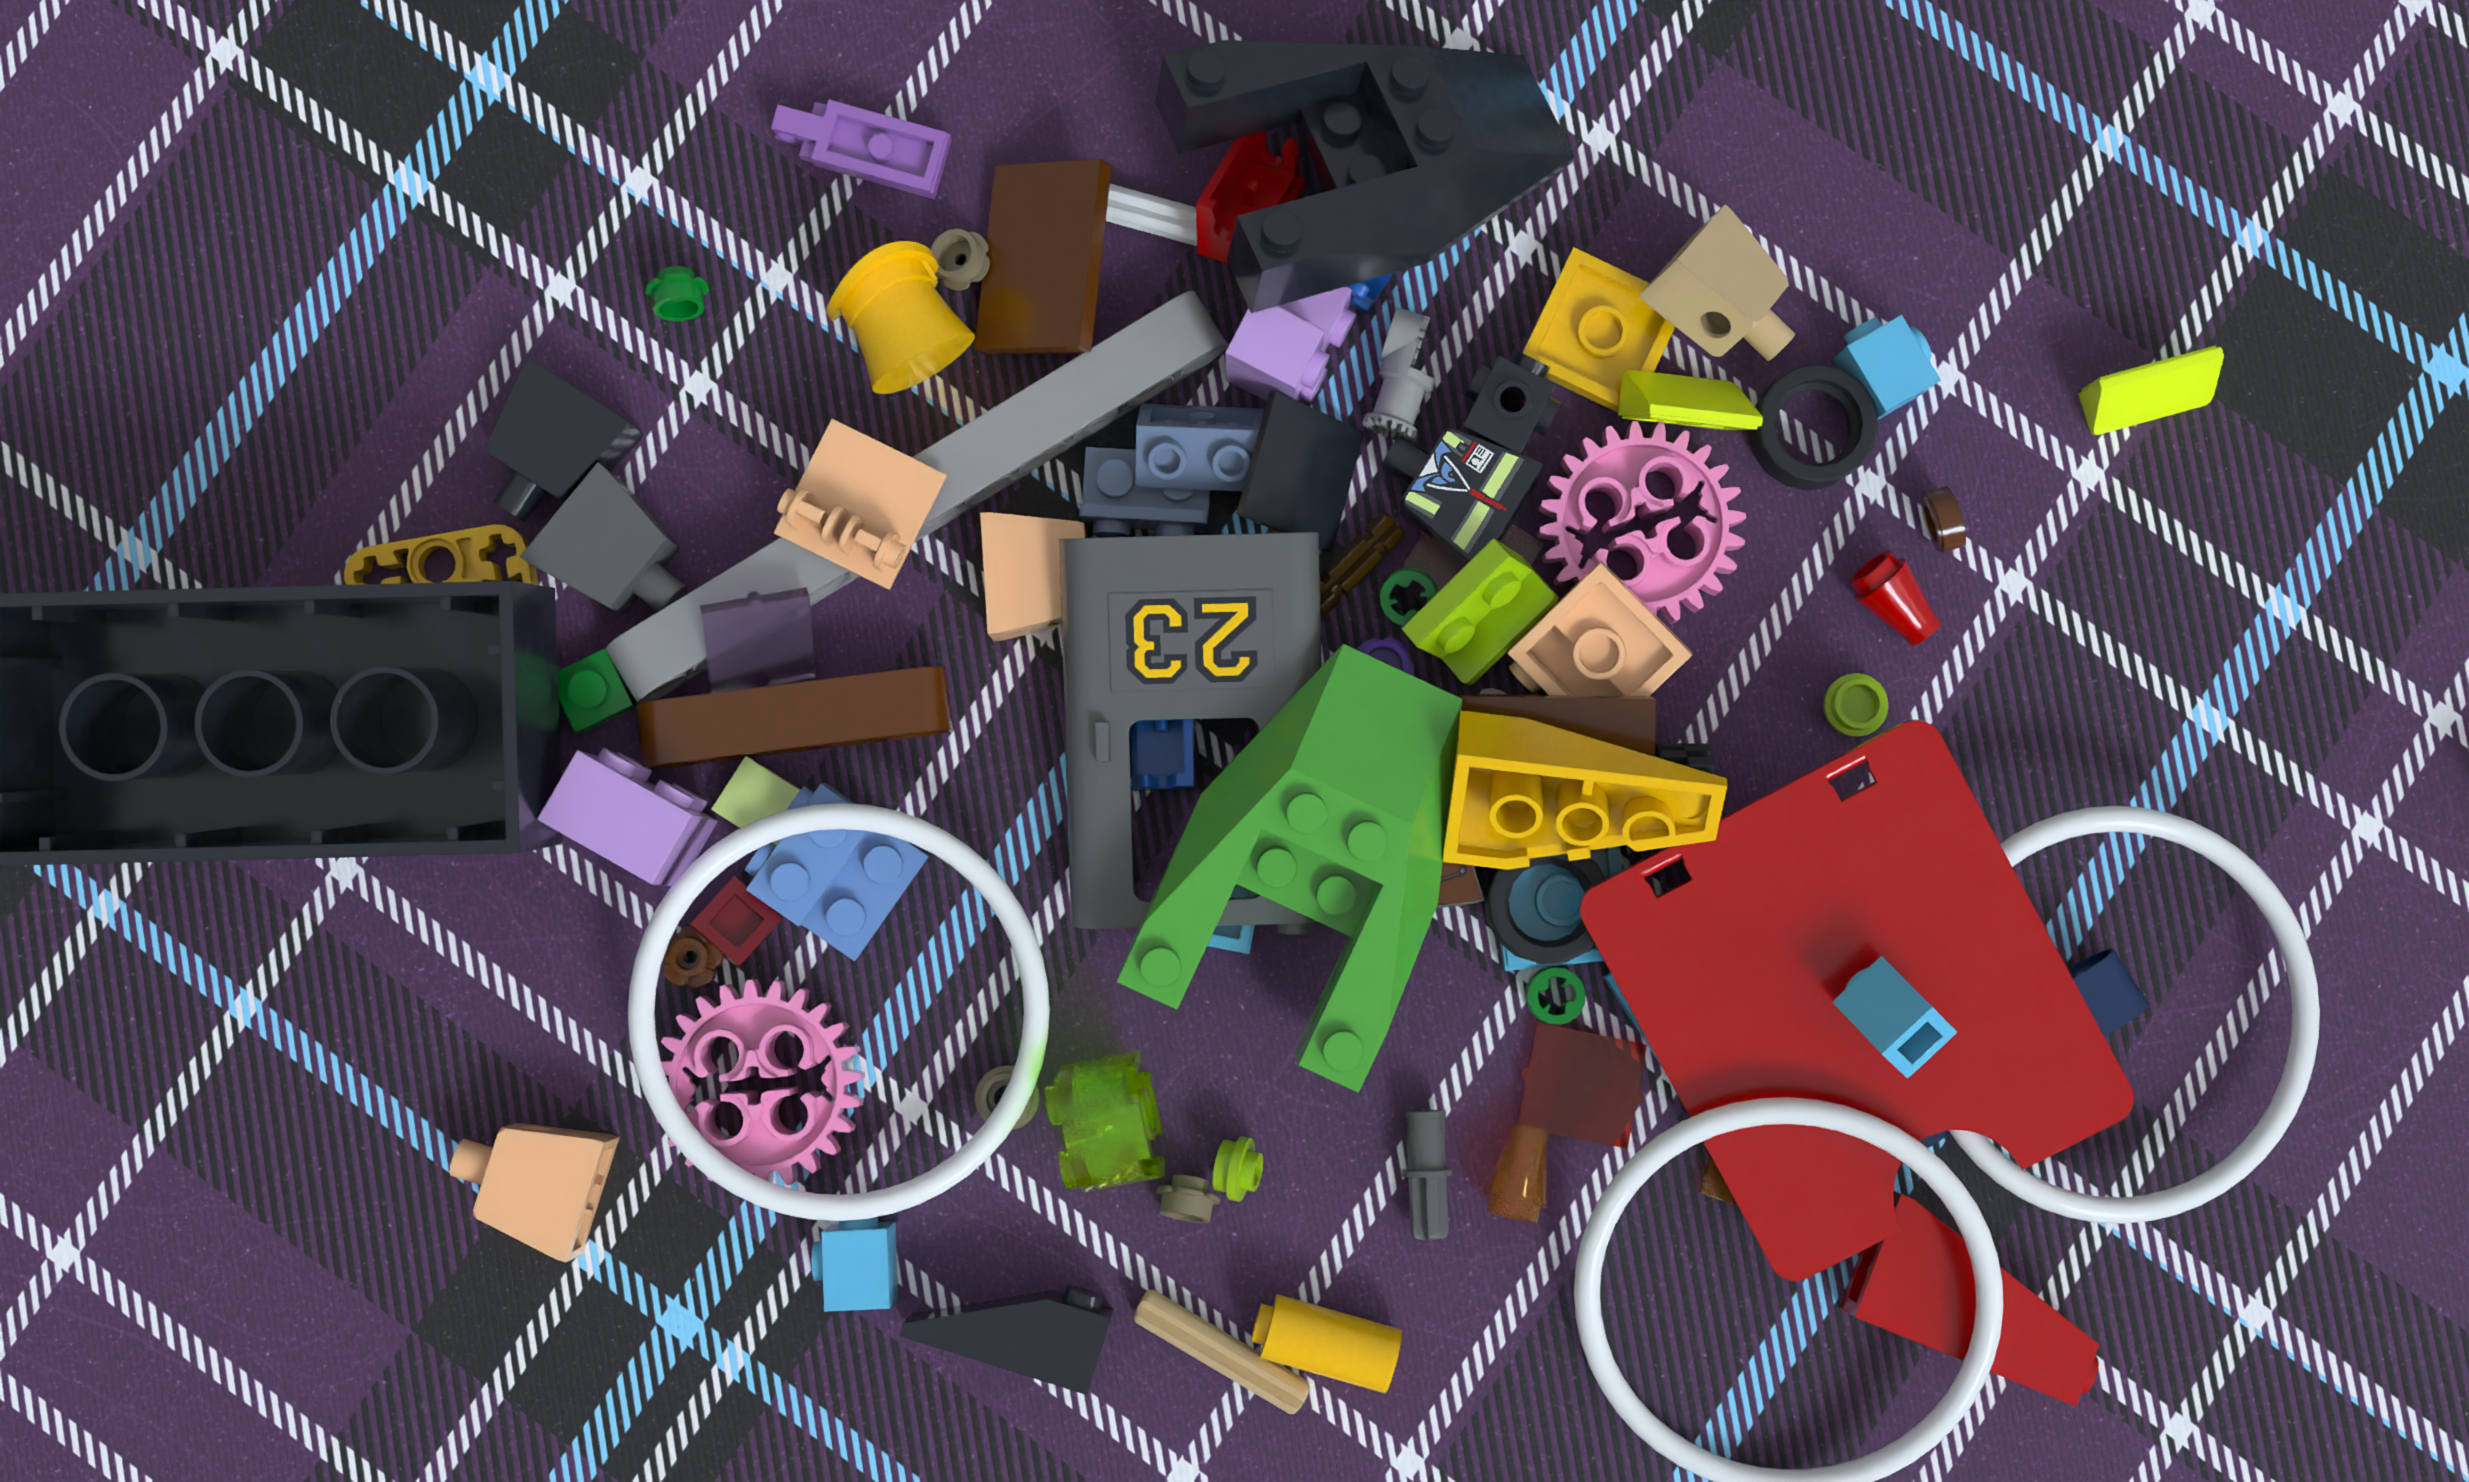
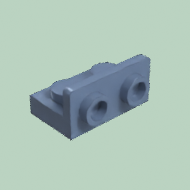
M1140 404L1136 425V485L1151 488L1243 491L1265 409Z
M1086 447L1083 498L1080 504L1079 518L1085 526H1093V535L1106 538L1130 537L1131 529L1156 530V536L1194 535V532L1208 533L1210 490L1139 487L1135 483L1136 450Z

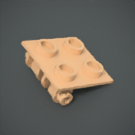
M831 419L796 490L788 488L780 499L777 511L783 515L774 534L890 590L947 475Z

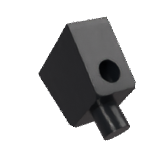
M528 357L519 372L486 446L487 453L513 469L492 502L523 522H526L546 491L565 502L597 462L611 472L640 441L643 434L628 421Z

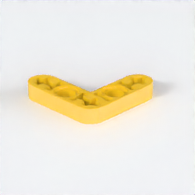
M496 524L368 546L356 551L349 558L344 570L346 585L365 584L363 583V575L372 572V562L377 560L379 566L387 569L407 567L413 583H433L425 574L424 562L432 551L439 548H447L453 553L456 565L452 576L443 582L503 581L499 565L487 561V553L496 550V540L502 538L505 544L516 547V555L506 560L508 578L514 581L522 578L523 583L538 585L536 567L520 557L530 545L529 540L521 532L511 527ZM408 553L407 566L402 558V555ZM402 576L386 578L381 581V584L409 583V579Z

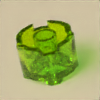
M1140 1050L1060 1065L1059 1072L1054 1077L1055 1085L1045 1088L1049 1120L1053 1126L1062 1124L1066 1149L1059 1151V1167L1066 1189L1080 1187L1084 1193L1164 1177V1157L1152 1158L1151 1140H1155L1156 1135L1163 1132L1150 1072L1136 1073L1139 1063H1142V1053Z

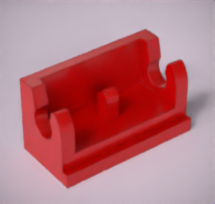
M1266 131L1235 139L1196 202L1197 254L1228 264L1227 256L1237 216L1300 198L1305 189V178L1300 177V150L1292 137H1288L1282 148L1281 153L1283 157L1275 156L1267 150L1265 146L1267 140Z

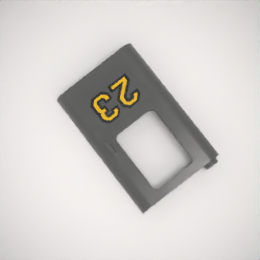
M1318 532L1059 539L1072 927L1082 929L1138 928L1151 900H1142L1137 897L1133 887L1129 730L1132 724L1141 720L1251 718L1258 724L1260 732L1322 666ZM1258 894L1247 898H1229L1217 926L1276 924V932L1279 934L1300 935L1315 932V922L1317 921Z

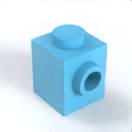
M1902 315L1883 326L1879 319L1874 317L1854 328L1843 336L1848 346L1832 360L1837 368H1841L1862 383L1874 400L1878 420L1923 395L1941 381L1929 361L1932 354L1926 338L1916 327L1912 326L1909 328Z
M1882 956L1869 968L1856 973L1848 982L1846 989L1832 1002L1907 1079L1957 1033Z
M873 1217L869 1219L839 1221V1224H832L821 1232L822 1241L813 1243L811 1261L814 1281H823L824 1312L890 1309L898 1300L896 1222H878V1217Z

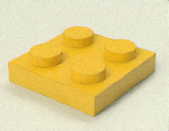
M1573 247L1522 353L1551 367L1545 377L1546 379L1618 413L1623 372L1628 369L1654 372L1675 326L1639 297L1650 283Z

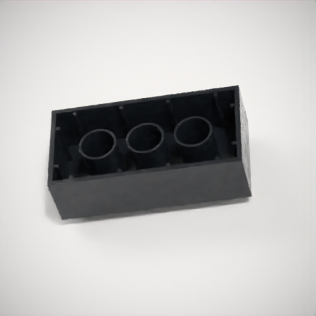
M517 581L0 593V866L523 853L563 844L562 833L537 820L561 779L555 588Z

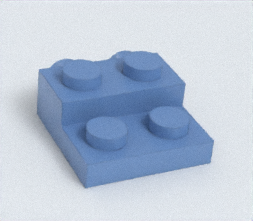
M821 783L814 793L804 786L787 810L816 804L856 803L827 783ZM847 829L812 831L783 838L777 845L771 842L759 848L745 868V871L754 877L746 890L797 926L803 925L847 957L856 961L930 855L910 842L889 835Z

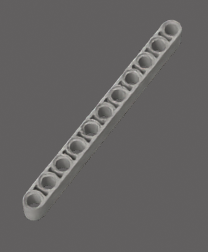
M1188 291L1173 298L1094 346L1091 352H1084L912 457L947 475L914 543L1221 355L1227 349L1228 343L1196 292ZM781 537L624 632L609 643L605 650L636 702L639 704L654 701L680 687L860 576Z

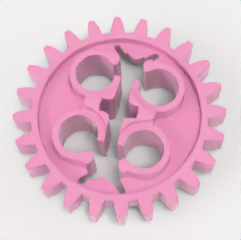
M1632 421L1627 428L1624 440L1620 439L1612 426H1608L1602 432V448H1599L1588 437L1584 438L1579 444L1580 453L1584 461L1582 462L1576 457L1566 454L1559 464L1569 479L1560 476H1550L1545 485L1559 498L1543 500L1538 506L1539 512L1554 518L1553 523L1546 524L1538 529L1537 537L1555 540V547L1551 548L1541 558L1543 563H1562L1564 569L1553 581L1555 586L1566 584L1572 580L1577 584L1600 561L1607 566L1608 550L1600 548L1586 561L1583 569L1579 568V563L1583 557L1580 554L1583 544L1575 539L1576 535L1567 532L1565 529L1569 527L1580 534L1586 535L1597 523L1598 520L1591 516L1586 509V494L1595 491L1606 493L1615 504L1614 518L1608 520L1601 528L1603 534L1626 526L1635 516V512L1640 520H1647L1666 513L1674 505V501L1682 502L1695 490L1698 482H1701L1703 486L1698 494L1701 497L1698 507L1706 511V515L1715 519L1716 523L1706 520L1703 516H1696L1684 527L1683 530L1695 542L1696 551L1693 559H1679L1671 554L1667 547L1668 532L1681 523L1679 516L1658 523L1646 534V539L1641 530H1636L1615 538L1608 545L1609 551H1625L1633 557L1636 562V575L1632 580L1621 581L1656 616L1657 610H1661L1665 619L1670 624H1673L1680 620L1679 602H1682L1694 613L1703 608V600L1698 589L1713 596L1723 590V586L1713 573L1731 574L1734 572L1738 565L1726 556L1724 552L1738 550L1745 544L1743 538L1729 532V527L1740 524L1746 519V513L1728 510L1727 503L1741 493L1740 487L1721 489L1718 483L1728 471L1729 466L1723 464L1709 469L1704 463L1712 449L1710 445L1707 444L1692 454L1686 450L1690 432L1685 430L1673 443L1666 441L1665 424L1661 422L1656 425L1649 438H1643L1638 421ZM1659 471L1668 475L1674 483L1675 492L1673 498L1661 500L1652 496L1646 488V474Z
M751 979L746 981L743 998H740L736 989L731 984L720 986V1006L708 996H700L696 999L698 1010L702 1016L700 1019L686 1013L679 1014L676 1017L679 1026L686 1034L683 1038L679 1036L663 1037L661 1042L674 1053L673 1060L661 1061L665 1075L669 1076V1086L678 1104L692 1125L715 1149L747 1172L755 1173L756 1176L768 1182H773L774 1171L777 1170L782 1180L788 1186L798 1181L797 1162L809 1172L814 1173L822 1168L816 1152L817 1149L830 1155H835L841 1150L838 1141L832 1135L834 1130L850 1133L855 1129L856 1125L842 1113L844 1108H854L863 1105L864 1099L848 1092V1084L865 1078V1072L847 1069L846 1060L852 1058L861 1050L859 1046H840L838 1039L849 1027L847 1022L830 1027L824 1023L832 1006L830 1003H822L811 1011L806 1008L809 1000V989L801 988L790 1000H786L784 981H773L767 996H763L758 979ZM784 1031L796 1034L803 1043V1057L798 1064L800 1068L806 1070L822 1063L828 1055L831 1056L830 1062L824 1067L826 1071L822 1075L821 1081L827 1086L826 1091L834 1097V1100H829L817 1090L802 1095L800 1099L807 1107L808 1120L801 1131H793L786 1128L780 1121L778 1114L782 1100L787 1096L798 1093V1086L778 1087L761 1094V1101L756 1090L730 1091L721 1094L720 1101L731 1102L742 1112L743 1125L736 1136L726 1135L716 1126L715 1112L720 1104L718 1099L711 1098L702 1101L691 1112L687 1111V1107L694 1100L692 1097L696 1093L697 1087L691 1081L692 1077L685 1072L684 1068H689L700 1078L715 1074L718 1068L712 1062L711 1047L720 1036L733 1040L739 1051V1059L733 1070L719 1075V1082L737 1081L756 1075L757 1067L759 1068L760 1076L763 1078L784 1077L796 1074L797 1067L782 1064L774 1051L775 1041ZM669 1139V1141L667 1142L668 1145H669L670 1147L676 1146V1145ZM686 1159L685 1164L688 1167L692 1166L693 1164Z

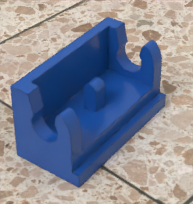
M1194 719L1141 720L1132 724V791L1195 790Z

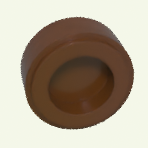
M1948 486L1924 492L1921 497V508L1929 537L1935 549L1944 553L1964 547L1966 545L1965 527L1958 503L1951 489Z

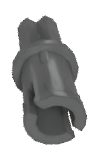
M1446 1110L1404 1111L1407 1128L1408 1168L1402 1169V1177H1408L1410 1233L1413 1238L1419 1240L1442 1239L1447 1237L1449 1232L1447 1176L1453 1175V1168L1446 1167L1444 1118L1446 1117Z

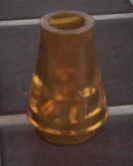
M1511 1124L1509 1137L1484 1192V1195L1489 1197L1487 1213L1520 1222L1538 1223L1540 1209H1547V1141L1549 1132L1531 1126Z

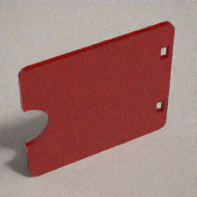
M1907 720L1721 817L1715 841L1665 847L1594 884L1586 890L1581 898V918L1689 1117L1730 1103L1759 1098L1794 1097L1817 1099L1845 1105L1872 1114L1900 1128L1919 1142L1933 1134L1950 1130L1971 1131L1984 1135L2004 1147L2015 1159L2018 1166L2024 1170L2118 1123L2130 1113L2133 1107L2134 1093L2129 1081L1942 736L1934 726L1927 722ZM1867 762V768L1875 782L1840 799L1834 787L1828 781ZM1683 858V864L1691 878L1656 896L1649 882L1644 878ZM1880 956L1957 1031L1945 1045L1908 1079L1832 1003L1846 989L1848 982L1856 973L1869 968ZM1775 1124L1737 1129L1703 1141L1771 1267L1784 1279L1790 1281L1807 1279L1903 1231L1896 1216L1893 1198L1895 1177L1902 1161L1865 1140L1839 1131L1816 1126Z

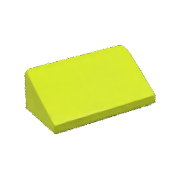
M2215 345L2099 377L2082 388V391L2078 393L2089 431L2092 435H2101L2207 405L2214 396L2224 359L2222 347L2217 348Z
M1631 369L1625 370L1622 374L1618 412L1622 419L1720 430H1754L1762 426L1763 416L1742 390L1730 381Z

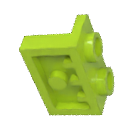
M1493 538L1402 630L1416 647L1441 658L1462 683L1473 685L1557 604L1558 596L1522 555Z

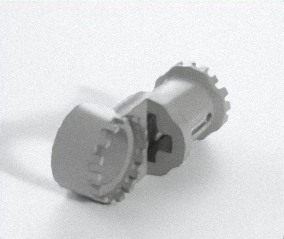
M1399 307L1396 308L1379 360L1382 361L1379 375L1383 379V383L1372 413L1364 415L1362 424L1367 429L1373 430L1376 434H1381L1383 429L1382 436L1386 438L1389 432H1391L1393 440L1402 436L1413 443L1416 441L1419 433L1414 425L1425 393L1433 391L1435 380L1420 370L1414 369L1419 350L1416 348L1420 349L1423 340H1420V338L1423 339L1430 317Z

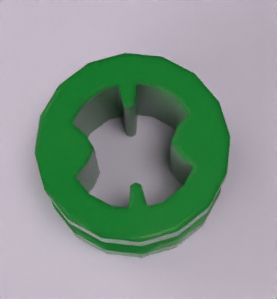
M1403 567L1394 571L1385 581L1380 593V604L1385 615L1393 623L1405 626L1421 608L1412 606L1407 613L1400 611L1395 606L1399 596H1392V590L1396 584L1407 587L1412 580L1419 582L1425 588L1421 591L1420 597H1427V603L1438 593V587L1434 578L1425 570L1417 567Z
M1547 967L1541 969L1530 977L1525 987V1001L1528 1010L1535 1018L1548 1024L1562 1025L1571 1022L1581 1013L1585 1005L1586 993L1582 981L1575 973L1565 968ZM1552 977L1561 978L1562 981L1559 986L1566 988L1569 985L1572 992L1571 1000L1562 1002L1561 1013L1549 1014L1548 1011L1551 1006L1548 1004L1540 1006L1538 1000V992L1548 989L1549 978Z

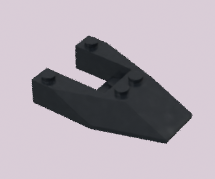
M1222 40L1163 55L1155 104L1178 154L1296 123L1327 188V191L1237 216L1227 262L1251 313L1429 263L1573 162L1575 157L1524 55L1429 46Z

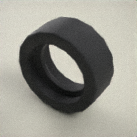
M1813 364L1792 369L1775 380L1765 390L1755 405V408L1763 416L1762 426L1749 430L1753 455L1764 471L1787 487L1810 491L1833 486L1863 464L1875 445L1878 419L1874 400L1858 379L1841 368ZM1809 391L1825 393L1839 403L1848 417L1850 426L1848 442L1840 455L1829 462L1820 464L1799 462L1787 454L1778 440L1776 430L1778 413L1787 400L1799 393Z
M1567 854L1532 858L1530 859V867L1509 870L1495 868L1490 875L1484 894L1486 920L1496 940L1513 955L1539 964L1568 962L1592 948L1595 943L1582 919L1570 934L1558 940L1541 941L1529 937L1517 927L1510 914L1509 896L1513 883L1524 871L1536 865L1552 864L1565 868L1577 878L1585 893L1591 886L1606 879L1598 863L1592 858L1569 861Z

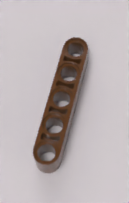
M937 666L661 699L635 705L641 762L643 767L649 769H667L744 759L745 756L750 758L925 737L953 731L946 668Z

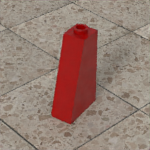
M1893 1191L1895 1212L1903 1231L1860 1252L1839 1308L1854 1318L1964 1361L1974 1329L1976 1311L1975 1280L1965 1241L1914 1199ZM2000 1267L2003 1281V1317L1996 1355L1989 1372L2077 1407L2081 1393H2087L2097 1377L2099 1361L2095 1355L2099 1344Z

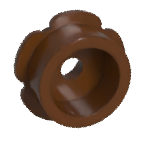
M690 925L682 927L678 934L673 933L663 958L665 964L662 967V971L665 977L674 985L683 986L689 984L692 988H700L714 980L716 971L723 962V955L692 929ZM688 951L696 953L697 958L694 963L686 961L685 955Z

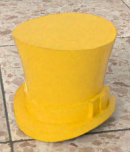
M892 242L866 254L842 279L826 308V314L832 322L843 315L848 327L853 328L865 360L872 391L877 394H890L902 391L931 378L955 361L971 345L975 338V334L951 310L935 289L938 283V278L935 275L939 267L937 260L928 247L917 242Z

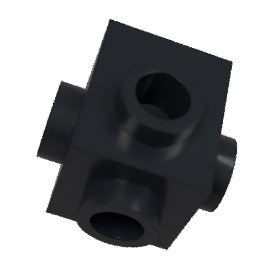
M1517 350L1511 362L1501 356L1498 357L1493 367L1481 362L1465 394V397L1475 401V404L1464 426L1521 454L1532 431L1542 436L1545 435L1561 404V401L1551 397L1556 384L1545 379L1551 367ZM1508 387H1518L1525 394V403L1517 411H1509L1501 404V394Z

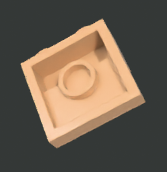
M1600 561L1508 650V654L1515 660L1509 666V669L1534 694L1542 688L1548 695L1649 697L1692 656V651Z

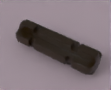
M1386 512L1379 513L1365 527L1364 531L1366 534L1363 537L1358 534L1323 569L1322 573L1324 576L1320 579V618L1326 617L1340 603L1338 597L1342 593L1347 596L1379 564L1382 559L1381 554L1384 551L1389 553L1403 539L1405 531L1391 515Z

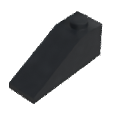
M1067 1285L1065 1293L1049 1290L912 1313L903 1323L899 1336L1087 1395L1114 1309L1102 1306L1104 1297L1101 1294L1082 1287Z

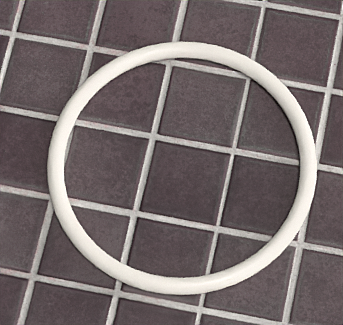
M850 803L809 805L788 809L760 818L732 832L691 863L672 884L659 903L643 934L634 961L628 1000L629 1041L640 1085L656 1119L670 1140L684 1156L708 1178L732 1194L757 1206L785 1215L830 1221L869 1219L893 1214L919 1205L947 1191L985 1162L1006 1139L1022 1115L1034 1091L1044 1060L1050 1015L1048 981L1043 956L1035 932L1022 906L1008 885L990 864L968 845L947 831L923 819L897 810ZM835 829L869 831L910 842L933 853L971 882L988 902L1010 940L1019 968L1024 1008L1022 1038L1010 1081L999 1103L975 1135L951 1157L930 1171L909 1181L886 1189L844 1195L815 1194L768 1182L747 1172L715 1149L692 1125L668 1084L660 1060L654 1015L656 986L668 943L679 921L703 889L728 866L748 853L771 842L792 835Z
M2103 806L2065 812L2036 822L2010 836L2000 845L2012 867L2029 855L2049 845L2068 838L2104 832H2129L2160 837L2202 854L2237 881L2254 900L2266 918L2278 942L2285 962L2292 1006L2291 1037L2286 1063L2273 1098L2259 1122L2244 1141L2226 1158L2203 1174L2170 1189L2132 1197H2100L2073 1192L2052 1185L2022 1170L2000 1152L1986 1136L1971 1131L1950 1130L1958 1145L1973 1162L1996 1183L2017 1197L2039 1208L2068 1218L2095 1223L2124 1224L2153 1221L2199 1207L2236 1185L2267 1157L2289 1127L2306 1093L2315 1063L2319 1040L2320 1007L2313 960L2304 933L2291 907L2277 886L2252 859L2217 833L2191 820L2167 812L2142 807Z
M1778 1097L1734 1102L1706 1110L1683 1120L1646 1144L1618 1171L1598 1200L1581 1239L1575 1267L1574 1303L1580 1341L1589 1367L1602 1392L1617 1414L1641 1439L1678 1466L1713 1482H1874L1908 1466L1934 1448L1955 1428L1971 1408L1984 1386L1996 1355L2003 1317V1281L1998 1254L1990 1230L1976 1202L1949 1167L1926 1146L1900 1128L1872 1114L1845 1105L1817 1099ZM1795 1124L1835 1130L1865 1140L1887 1151L1924 1179L1949 1210L1964 1238L1975 1280L1976 1311L1969 1349L1961 1369L1949 1390L1922 1421L1899 1439L1855 1460L1811 1469H1775L1735 1462L1713 1454L1672 1431L1649 1411L1622 1376L1610 1350L1601 1315V1272L1607 1245L1614 1226L1625 1206L1649 1177L1673 1157L1700 1142L1737 1129L1760 1125Z

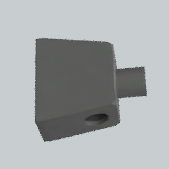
M598 462L520 556L527 563L622 615L629 611L639 597L659 612L684 597L687 591V586L664 568L676 554L679 548L677 543L621 479Z

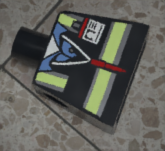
M1446 428L1430 453L1404 437L1399 436L1385 456L1381 469L1410 485L1400 501V515L1463 569L1493 538L1502 542L1540 481L1543 464L1535 459L1456 429Z

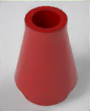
M1890 550L1881 552L1870 559L1849 580V584L1856 591L1854 599L1903 636L1910 646H1915L1926 640L1941 625V621L1933 613L1906 559H1897Z

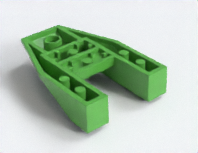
M1342 644L1200 794L1119 968L1117 983L1177 1010L1235 885L1244 887L1349 936L1295 1051L1299 1066L1359 1093L1388 1032L1438 905L1462 699L1348 645Z

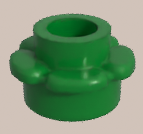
M671 266L660 270L657 278L647 283L645 292L646 295L651 296L650 300L653 303V311L656 316L668 321H687L703 313L704 295L708 294L709 286L703 278L695 277V273L691 269L683 266Z

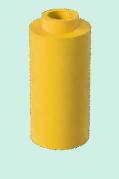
M1276 1294L1272 1306L1260 1304L1251 1342L1262 1345L1261 1359L1386 1394L1399 1355L1402 1329Z

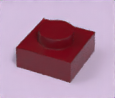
M733 876L690 923V927L739 968L782 921L783 917L746 890L747 886Z

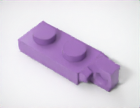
M828 99L827 104L814 102L812 113L778 104L771 130L774 131L777 140L801 147L800 159L811 162L816 167L931 199L936 197L952 142L951 136L947 132Z

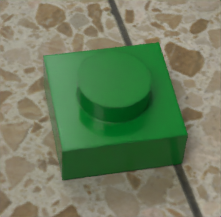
M605 648L558 671V698L574 732L582 735L636 708L635 705L637 703Z

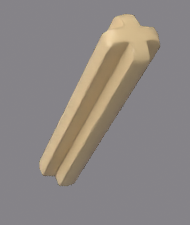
M1148 1290L1136 1307L1133 1319L1138 1325L1288 1414H1295L1302 1407L1310 1390V1385L1304 1378L1276 1362L1261 1359L1260 1352L1155 1290Z

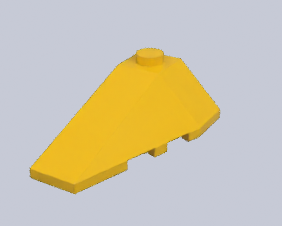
M1460 711L1442 862L1509 870L1530 867V859L1567 854L1569 861L1591 858V850L1624 845L1637 852L1715 841L1727 790V778L1527 718Z

